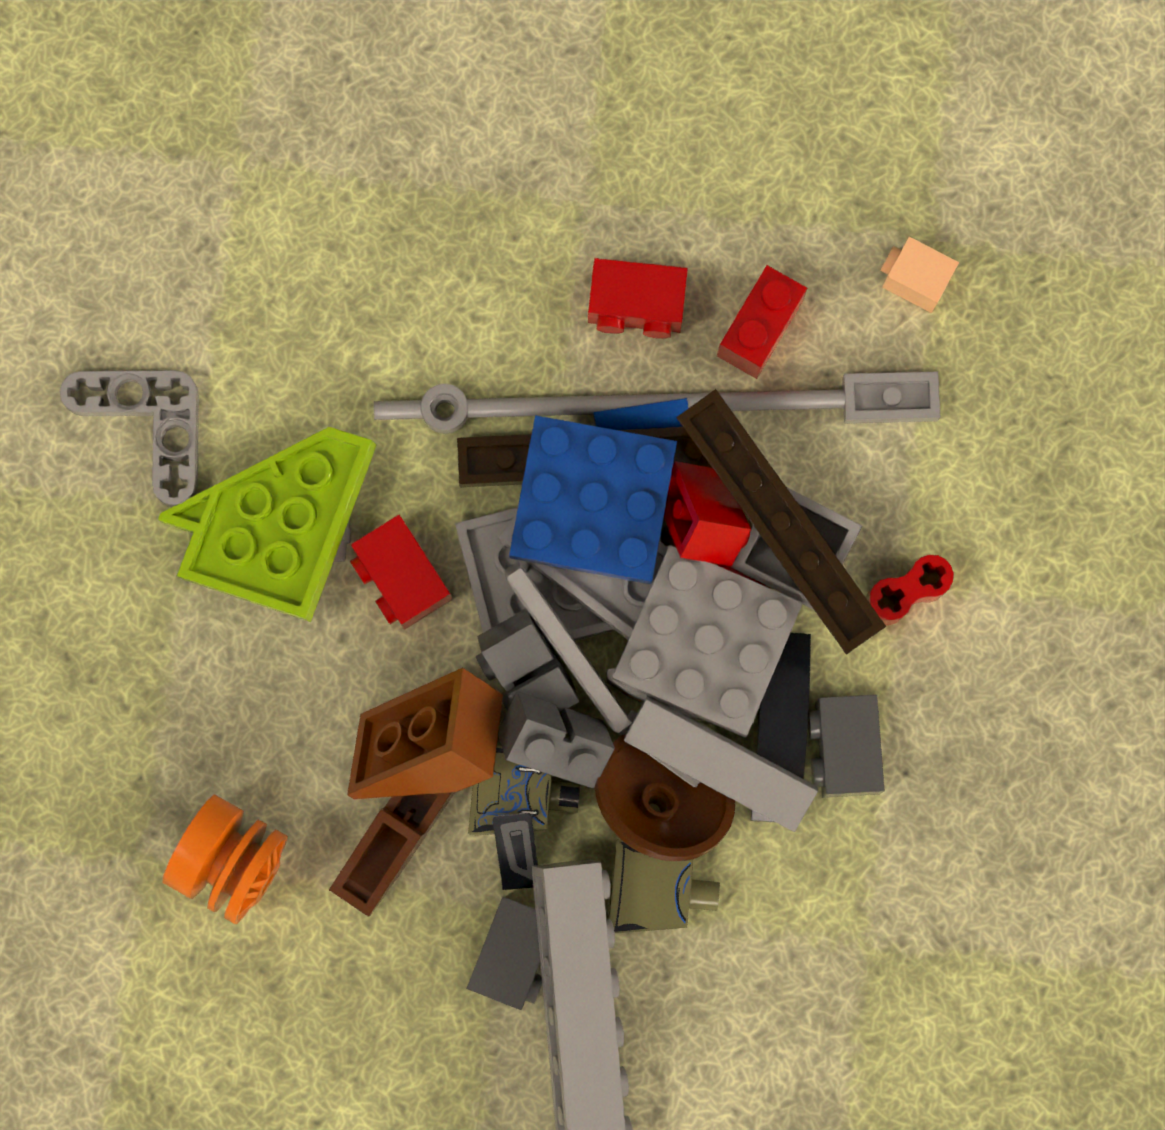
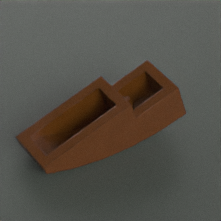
M455 792L391 797L386 806L379 811L329 891L370 917L404 870Z

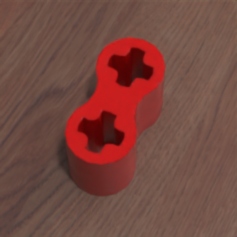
M929 554L917 560L905 576L885 578L877 582L868 592L866 598L884 624L889 626L901 620L909 612L912 605L920 602L930 603L943 596L953 583L954 572L950 563L945 558ZM923 568L928 574L936 571L940 579L935 583V588L931 584L923 586L920 583L919 578L924 574ZM881 591L888 597L894 594L898 597L899 602L894 606L895 613L889 607L881 609L878 606V601L883 597Z

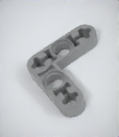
M176 370L79 371L65 378L60 388L61 401L75 415L153 416L152 486L155 495L168 507L182 504L187 499L196 495L198 488L199 392L198 387L189 375ZM109 381L107 388L109 406H103L104 399L101 396L87 397L85 405L81 406L76 398L70 396L71 391L79 390L80 383L86 382L87 387L92 391H104L102 382ZM150 381H156L155 388L158 391L172 390L173 382H180L183 389L189 391L188 396L180 398V404L173 405L172 400L168 396H155L157 405L149 406L152 399ZM128 382L138 383L143 391L140 401L132 406L120 404L117 398L120 387ZM176 427L185 429L189 435L187 446L178 452H171L165 449L163 439L167 431ZM162 459L175 462L189 459L188 466L179 464V478L183 482H188L187 488L179 490L178 497L172 498L171 493L167 489L162 488L163 483L171 482L172 467L170 464L162 466Z

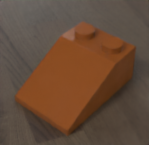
M462 667L361 713L347 795L353 799L458 792L492 778L503 694Z

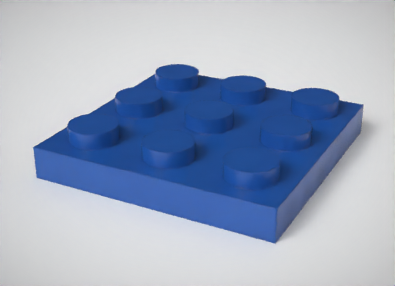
M535 415L509 558L651 584L677 441Z

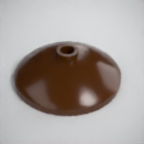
M626 733L613 742L615 749L595 784V795L599 809L611 830L631 848L659 860L687 861L703 856L714 849L731 827L735 814V800L701 782L697 787L691 786L650 755L625 742L624 737ZM649 804H656L660 808V812L653 810Z

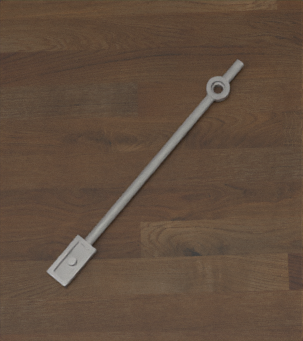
M938 372L844 374L842 377L843 390L719 393L732 411L843 408L844 424L937 422L940 419ZM439 384L430 388L422 400L374 401V420L424 419L427 426L433 431L449 434L459 430L465 424L467 418L594 415V412L684 398H687L688 408H690L709 393L466 399L464 393L456 386ZM442 403H450L454 407V413L448 418H442L436 413L437 407Z

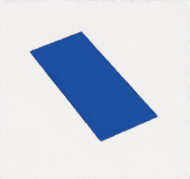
M687 398L597 411L594 412L595 423L597 427L613 430L683 427L676 417L688 409Z

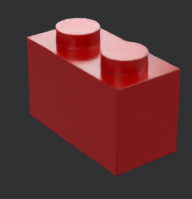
M594 258L588 323L597 324L596 329L598 331L610 334L623 333L625 327L643 329V335L658 339L670 338L671 332L680 333L688 268Z
M766 265L722 339L717 357L758 379L801 306L808 288Z
M674 461L664 518L680 558L732 566L740 550L747 545L750 537V524L742 508L713 468Z
M400 514L351 544L357 557L350 560V563L364 585L373 580L382 596L375 600L390 625L398 620L405 630L452 600L448 589Z

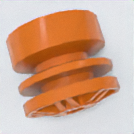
M214 794L205 802L187 827L168 862L162 883L190 899L196 897L209 883L213 888L209 896L207 909L217 912L229 896H231L224 918L233 924H238L249 909L261 900L279 869L281 855L288 836L275 829L264 843L260 845L267 824L261 820H257L244 835H241L238 831L242 823L244 811Z

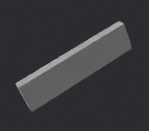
M517 561L505 569L504 576L506 581L613 731L619 733L632 723L626 711L520 562Z
M648 695L624 737V741L793 832L796 831L818 793V787Z

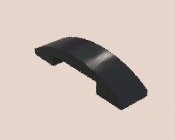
M790 632L759 706L756 754L804 779L809 711L811 634ZM751 810V821L774 822Z

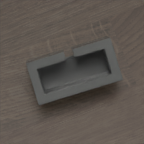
M527 609L477 636L481 653L476 655L477 662L489 681L497 677L502 687L505 688L506 691L501 694H503L502 702L506 710H508L517 691L556 704L559 713L564 708H569L579 702L573 682Z
M518 691L498 731V737L507 761L593 789L597 778L601 776L615 749L603 720L568 708H564L560 716L556 704Z
M877 695L819 698L815 702L816 710L808 711L809 738L818 739L820 754L819 758L811 759L812 784L821 787L822 798L880 795L885 791Z
M502 896L466 989L522 1010L525 1001L535 1004L542 986V975L536 973L540 964L536 909Z

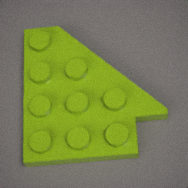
M327 427L200 492L182 504H177L163 511L158 518L160 522L193 533L177 576L182 580L311 622L377 445L370 439Z

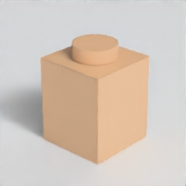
M909 236L902 250L893 246L880 271L888 276L882 288L932 313L959 262Z

